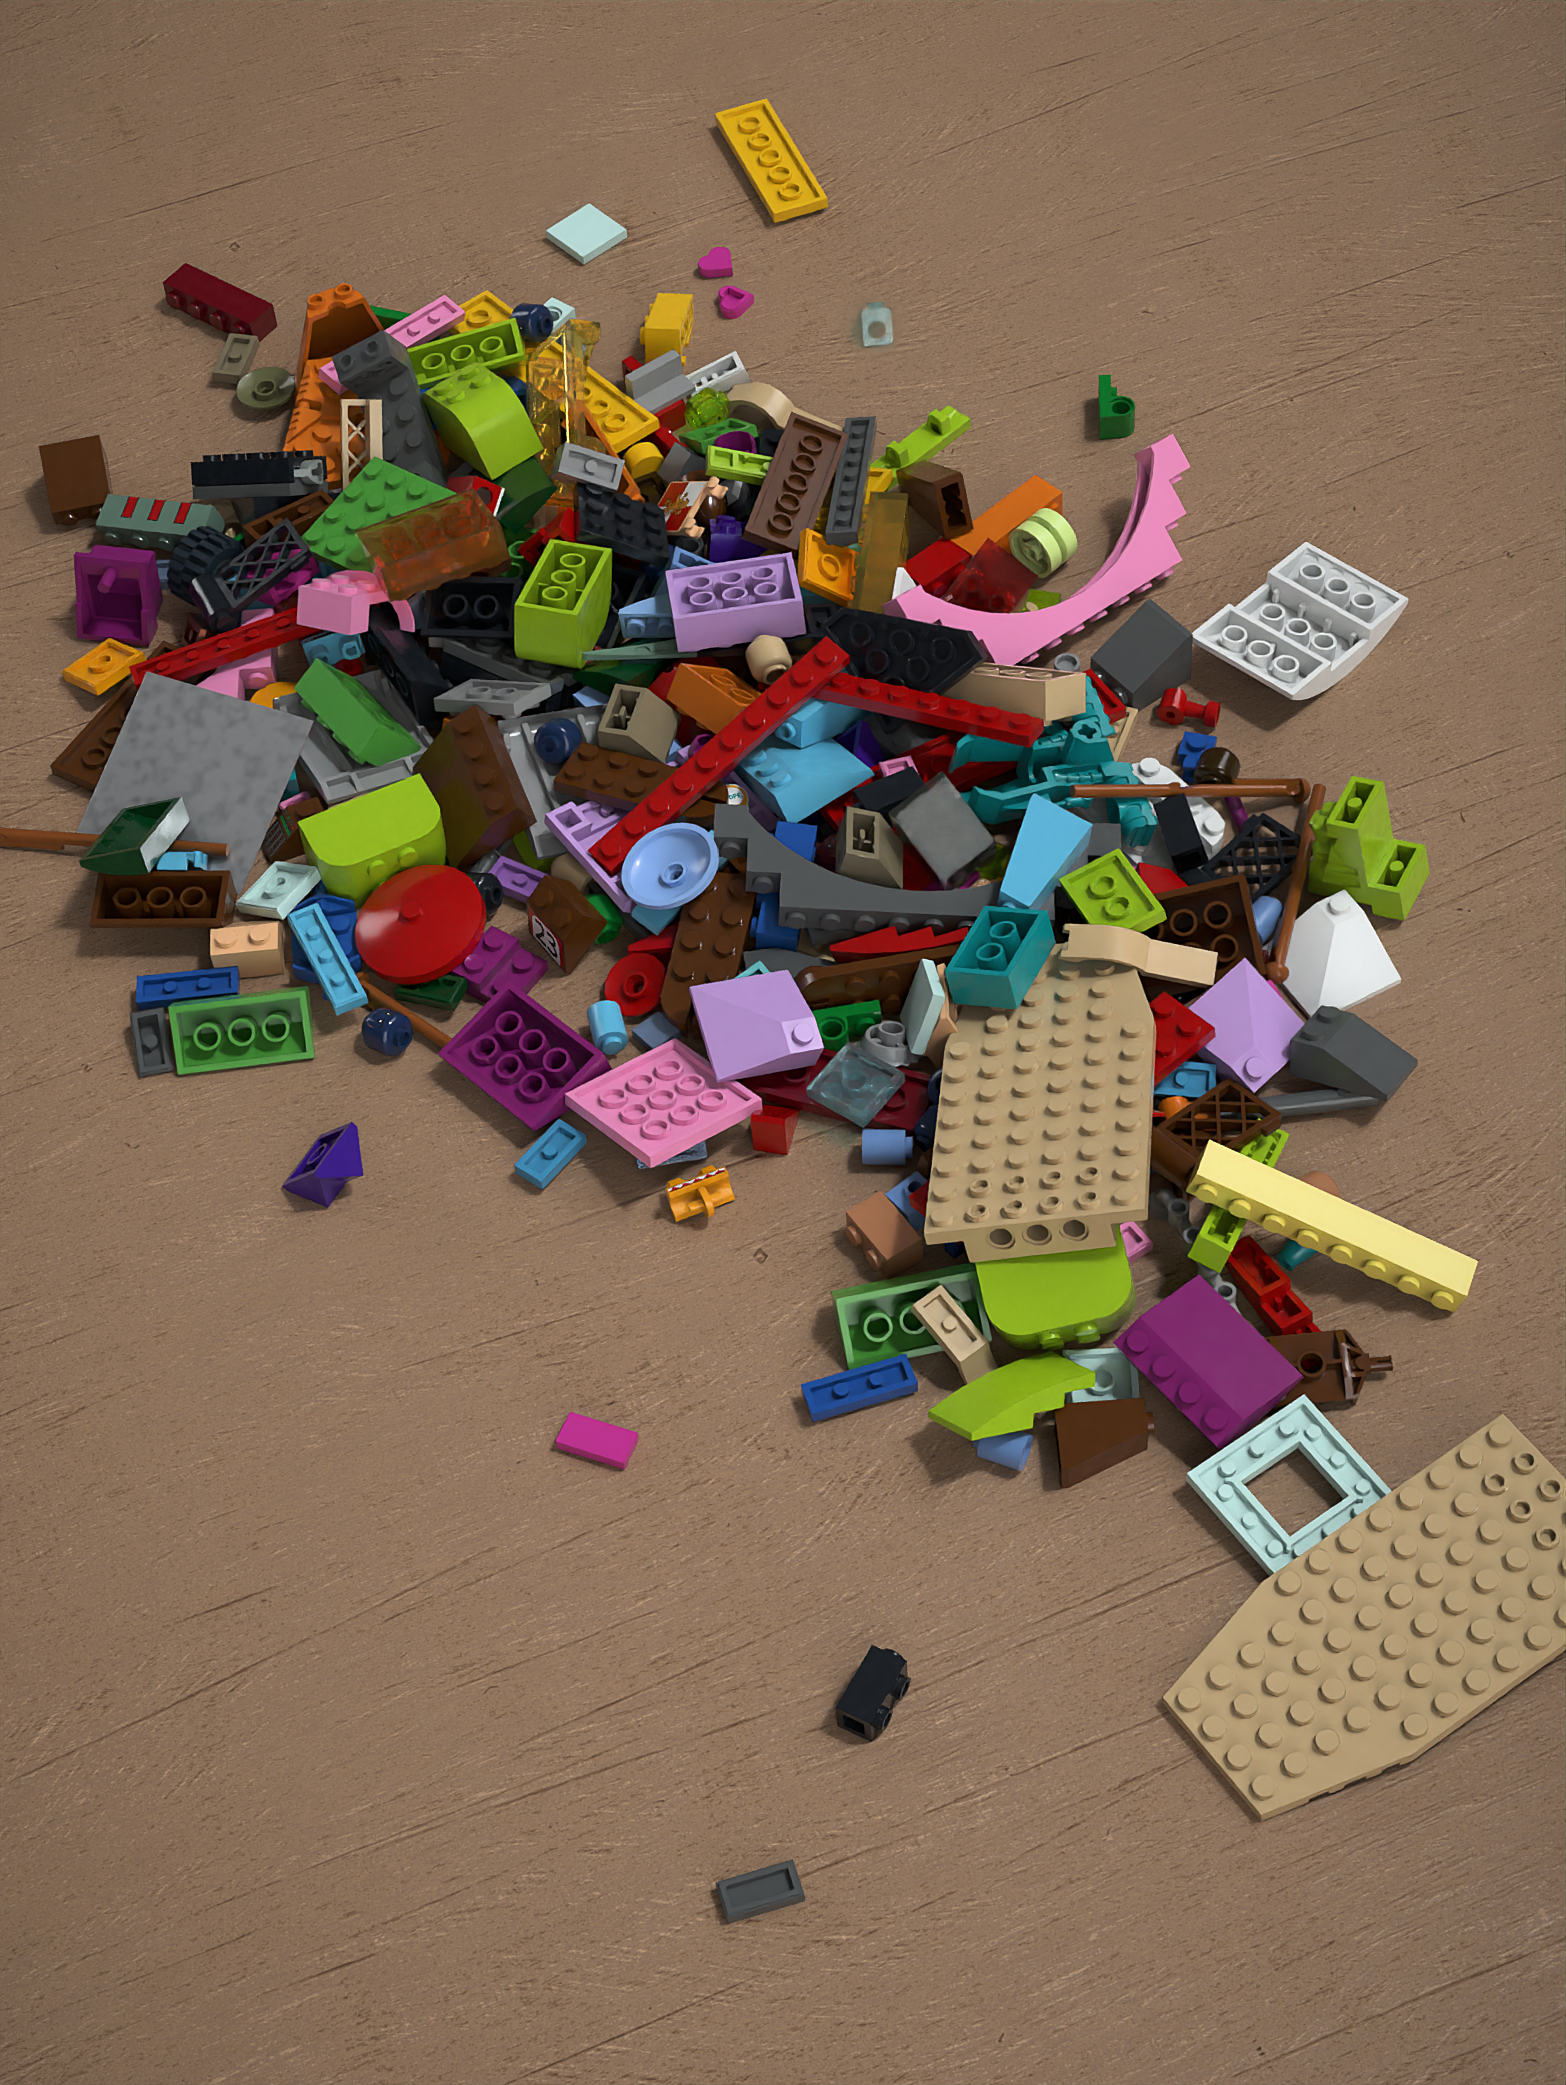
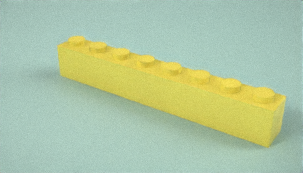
M1212 1140L1208 1141L1199 1155L1186 1188V1192L1196 1196L1203 1202L1217 1205L1230 1211L1236 1217L1245 1218L1263 1226L1269 1232L1278 1233L1292 1239L1302 1247L1312 1248L1331 1257L1338 1263L1347 1264L1364 1272L1371 1278L1385 1281L1398 1287L1404 1293L1413 1294L1431 1302L1437 1308L1446 1309L1454 1313L1468 1295L1478 1263L1477 1260Z

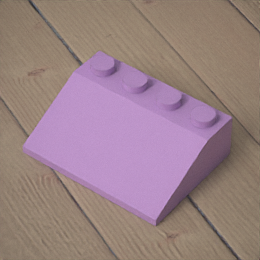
M792 552L665 571L678 653H694L701 649L713 647L728 648L734 644L752 643L760 635L794 638L797 635L806 634L803 601Z

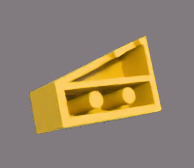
M658 293L655 302L650 303L649 315L645 316L644 327L640 329V345H645L646 364L673 349L682 355L683 348L689 347L694 323L693 294ZM681 356L682 366L686 365V356Z

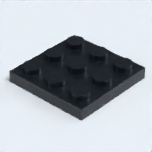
M577 481L573 489L576 540L598 547L610 548L613 552L665 568L669 560L665 512L663 509L650 502L642 503L633 500L623 493L614 494L602 490L597 485L591 483L584 484Z

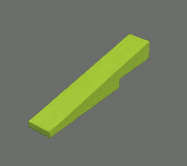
M1277 1129L1267 1137L1261 1134L1245 1145L1240 1154L1274 1168L1290 1134L1281 1129ZM1213 1205L1187 1257L1221 1273L1247 1219L1236 1217L1230 1211Z

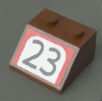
M545 874L527 899L529 933L566 974H571L606 926L607 920L571 881Z

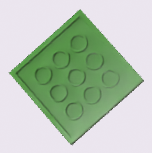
M374 456L306 531L302 538L309 545L315 559L340 571H368L382 576L395 585L467 503L462 495Z

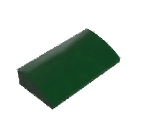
M535 455L494 480L489 479L475 468L468 474L469 476H478L505 488L496 518L516 535L558 489Z
M631 638L616 648L656 643L676 638ZM681 658L594 660L582 669L574 672L572 679L611 697L615 684L648 688L665 670Z
M182 797L123 808L79 860L80 866L91 871L111 875H140L149 873L190 821Z

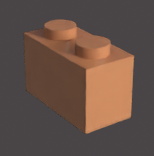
M882 1191L846 1211L847 1227L845 1228V1234L848 1240L855 1247L859 1245L865 1252L869 1265L875 1271L880 1270L887 1279L893 1278L924 1259L922 1237Z

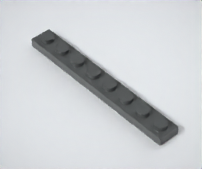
M876 416L846 418L843 432L849 435L837 465L825 532L827 545L836 544L837 546L844 547L859 541L877 430Z

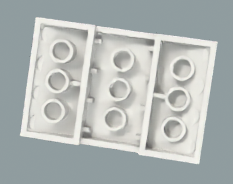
M1305 542L1267 573L1266 582L1236 607L1227 604L1192 633L1193 643L1289 699L1304 700L1324 692L1349 674L1382 640L1407 606L1409 599L1310 543Z

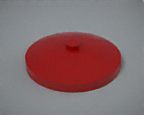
M422 865L407 869L382 883L363 905L355 928V941L358 952L369 969L386 981L396 984H420L435 980L463 963L465 958L478 945L486 924L485 902L471 878L458 869L445 865Z

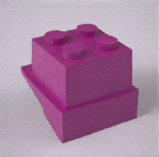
M94 545L90 553L75 552L77 637L97 641H105L111 638L124 644L149 646L158 629L156 617L163 603L155 552Z

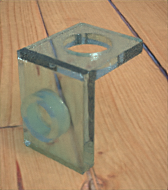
M884 302L867 303V309H861L864 346L893 344L891 307H885ZM875 321H880L886 326V334L880 339H875L869 334V326Z

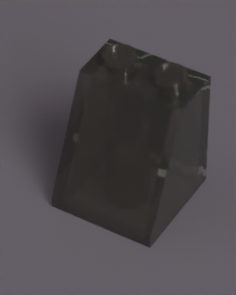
M942 771L889 812L893 830L903 843V846L942 891H950L952 888L959 889L968 881L969 875L977 868L983 869L995 859V854L998 853L994 838Z

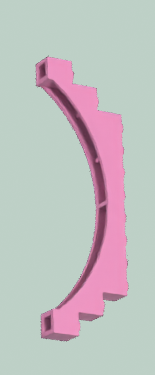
M1173 434L1154 442L1134 454L1138 462L1136 487L1131 510L1117 544L1100 570L1082 588L1057 605L1038 611L1016 614L988 613L947 603L926 593L920 584L905 591L881 607L887 615L972 631L989 658L985 661L986 663L1014 665L1020 661L1024 665L1039 656L1037 650L1043 647L1046 651L1061 643L1060 636L1064 633L1071 636L1085 628L1082 623L1085 620L1089 619L1090 622H1093L1106 615L1107 611L1105 608L1109 605L1116 608L1130 600L1127 595L1130 592L1134 591L1135 595L1152 586L1151 579L1156 577L1157 581L1174 572L1172 566L1182 561V558L1167 531L1178 526L1176 519L1185 515L1186 511L1176 495L1172 484L1181 480L1182 476L1180 473L1191 466Z

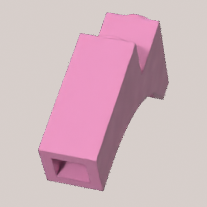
M274 609L243 610L241 626L275 615ZM278 646L222 665L211 676L196 686L245 700V689L265 688L268 684L277 682Z

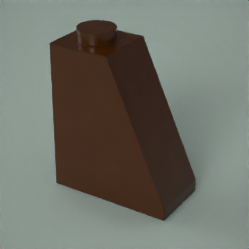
M1144 1397L1064 1403V1407L1054 1409V1428L1061 1488H1069L1147 1450L1148 1434H1154L1155 1428L1153 1412H1146Z

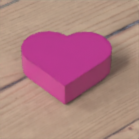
M725 247L711 249L709 254L702 257L698 262L700 275L706 278L733 276L730 251Z
M735 286L722 287L718 291V303L720 304L722 316L728 319L740 317L754 303V295Z

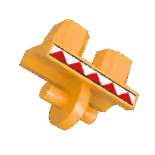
M713 1165L700 1169L697 1177L686 1181L681 1178L673 1179L667 1182V1188H665L672 1217L676 1222L704 1212L707 1218L714 1216V1207L735 1200L729 1181V1173L725 1166L718 1169Z

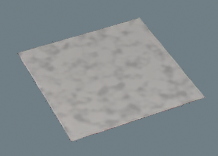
M147 671L76 833L102 834L123 808L182 797L190 821L175 840L229 844L230 852L227 857L208 855L207 871L230 870L236 893L240 895L314 721ZM187 866V870H175V871H201V870L195 868L194 866Z

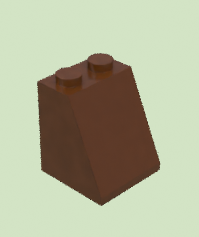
M95 435L39 446L50 510L55 524L73 525L79 520L87 518L98 520L107 495H113L108 459L100 436Z

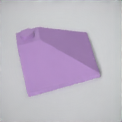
M1246 958L1240 961L1188 1008L1215 1027L1216 1037L1196 1053L1205 1063L1216 1064V1075L1222 1082L1227 1078H1231L1251 1093H1255L1290 1060V1040L1305 1024Z
M788 970L689 987V993L716 1083L813 1066L818 1061L824 1046L817 1023Z

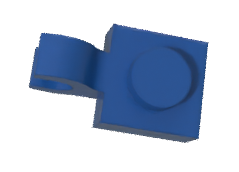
M1185 731L1177 757V763L1183 764V781L1195 783L1193 775L1199 757L1206 749L1216 747L1217 737Z

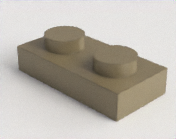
M229 334L212 371L215 382L239 383L241 378L247 374L260 345L258 336Z

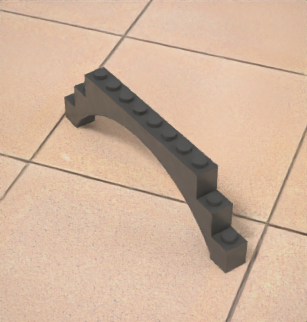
M715 804L714 841L719 850V857L727 859L746 858L745 891L761 894L769 892L779 893L778 926L793 929L822 928L829 931L842 929L860 932L878 931L895 926L898 934L910 933L931 926L935 936L968 927V930H970L984 906L997 907L999 892L1003 881L950 891H911L881 887L833 873L806 860L784 846L768 833L749 813V805ZM1089 822L1093 824L1089 845L1067 874L1117 848L1121 850V825ZM1060 883L1039 909L1048 911L1052 930L1055 921L1054 906L1066 909L1075 908L1062 890Z

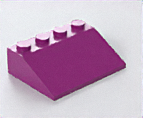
M510 981L438 1053L440 1058L533 1131L571 1110L565 1104V1093L612 1070L603 1052Z
M1200 1275L1194 1277L1141 1315L1113 1342L1119 1352L1218 1451H1221L1246 1434L1304 1378Z

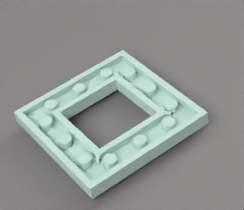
M1302 1395L1195 1467L1186 1476V1481L1269 1576L1279 1571L1391 1492V1489L1305 1395ZM1298 1448L1341 1495L1343 1500L1289 1536L1244 1484Z

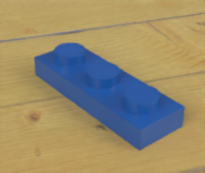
M238 966L137 976L136 1004L139 1011L161 1007L168 1008L174 1002L240 994Z
M907 1354L801 1384V1393L812 1422L918 1391V1382Z

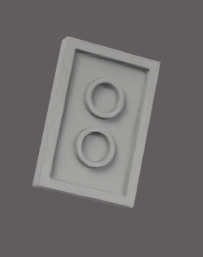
M470 679L434 698L435 711L449 712L450 716H458L473 705H477L490 716L502 715L503 719H515L522 715L521 712L540 706L541 701L552 695L550 683Z

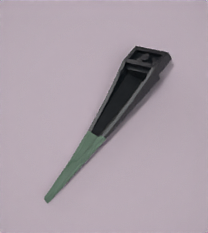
M834 603L803 604L806 634L797 635L794 638L781 637L786 644L789 654H807L826 637L820 625L837 612ZM676 639L636 646L583 652L582 661L746 656L745 652L751 642L734 644L728 648L713 647L701 649L694 653H678Z

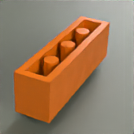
M1034 475L973 520L974 529L949 538V540L970 555V576L977 579L986 571L992 570L1006 556L1011 555L1012 552L1009 546L1010 533L1039 509H1052L1062 515L1063 492L1039 476Z

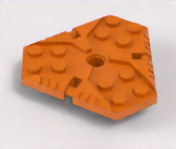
M332 357L306 361L295 408L283 447V451H294V456L295 451L313 450V456H326L327 479L325 481H328V490L342 488L340 399H358V395L349 389L339 395L318 377L320 368L333 361ZM348 406V419L356 427L365 419L361 406ZM348 425L349 435L353 431V429ZM365 425L360 429V431H361L364 435H365ZM434 430L445 467H447L450 450L445 447L438 431ZM356 434L348 442V450L357 458L365 450V441ZM349 457L350 466L354 461ZM365 457L360 461L364 466ZM358 465L349 473L350 482L362 471Z

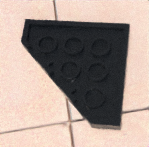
M850 607L841 608L820 625L824 635L850 655V663L845 666L849 675L864 679H875L879 682L895 686H905L921 692L936 693L939 696L989 659L970 630ZM872 712L885 734L894 733L909 721Z

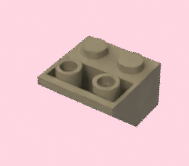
M615 684L597 731L599 746L665 764L681 722V715L647 688Z
M847 806L836 835L835 873L868 884L903 889V843L880 813Z

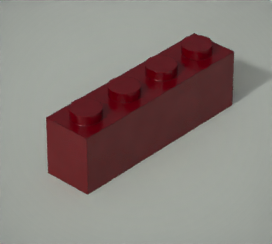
M187 263L183 264L163 282L168 305L191 315L197 320L212 325L217 330H222L228 334L258 336L260 342L277 327L272 303Z

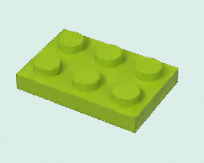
M1119 848L1059 878L1062 890L1086 924L1117 926L1141 933L1167 919L1163 907Z

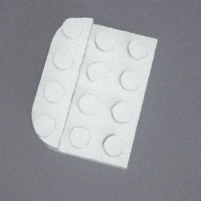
M1145 758L1140 763L1132 764L1134 769L1132 772L1137 776L1139 784L1179 782L1181 784L1180 787L1188 786L1173 771L1160 765L1159 761L1154 758ZM1186 797L1208 859L1210 860L1221 849L1225 822L1220 814L1202 797ZM1093 798L1090 807L1087 809L1081 807L1074 808V815L1087 822L1109 823L1105 798ZM1147 798L1152 807L1151 812L1153 815L1156 816L1153 804L1161 802L1165 798ZM1159 822L1147 846L1137 845L1136 847H1130L1125 844L1124 837L1121 835V851L1131 865L1137 866L1139 862L1171 869L1178 877L1181 876L1176 871Z

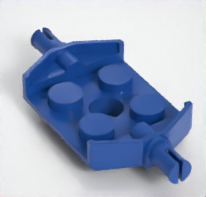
M320 880V889L318 883L313 887L314 896L296 905L290 913L318 903L353 971L356 973L362 968V963L355 941L357 922L355 903L353 900L328 895L326 887ZM290 927L293 953L292 968L295 978L320 984ZM323 990V999L329 1001Z

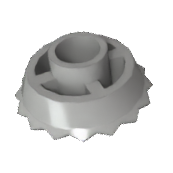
M885 1021L869 1027L863 1037H861V1040L856 1043L858 1045L856 1051L861 1053V1058H867L870 1063H878L882 1067L888 1065L894 1068L900 1065L908 1067L910 1063H917L918 1058L923 1057V1055L911 1053L905 1035L906 1028L903 1024L895 1021Z

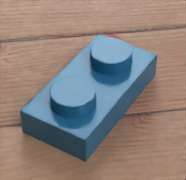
M1185 1061L1154 1086L1153 1096H1182L1191 1100L1198 1099L1216 1086V1064Z
M558 1119L514 1164L515 1173L543 1190L587 1144L586 1135Z

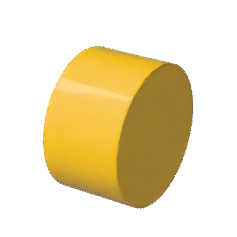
M641 442L627 450L622 459L625 460L624 466L633 479L654 471L657 473L664 462V458L658 448L650 442Z

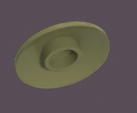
M258 368L241 378L236 388L237 398L242 405L253 410L273 409L283 405L293 396L295 381L293 376L282 368Z

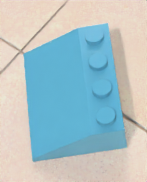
M769 735L742 759L734 769L738 777L766 807L784 822L791 823L801 821L874 776L873 771L832 738L799 748L775 735Z

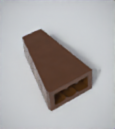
M921 460L896 470L901 497L945 540L974 529L961 472L926 460Z

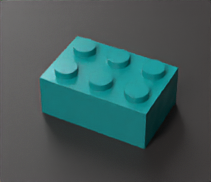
M984 906L945 969L953 1002L955 1004L1018 1009L1056 944L1048 911Z

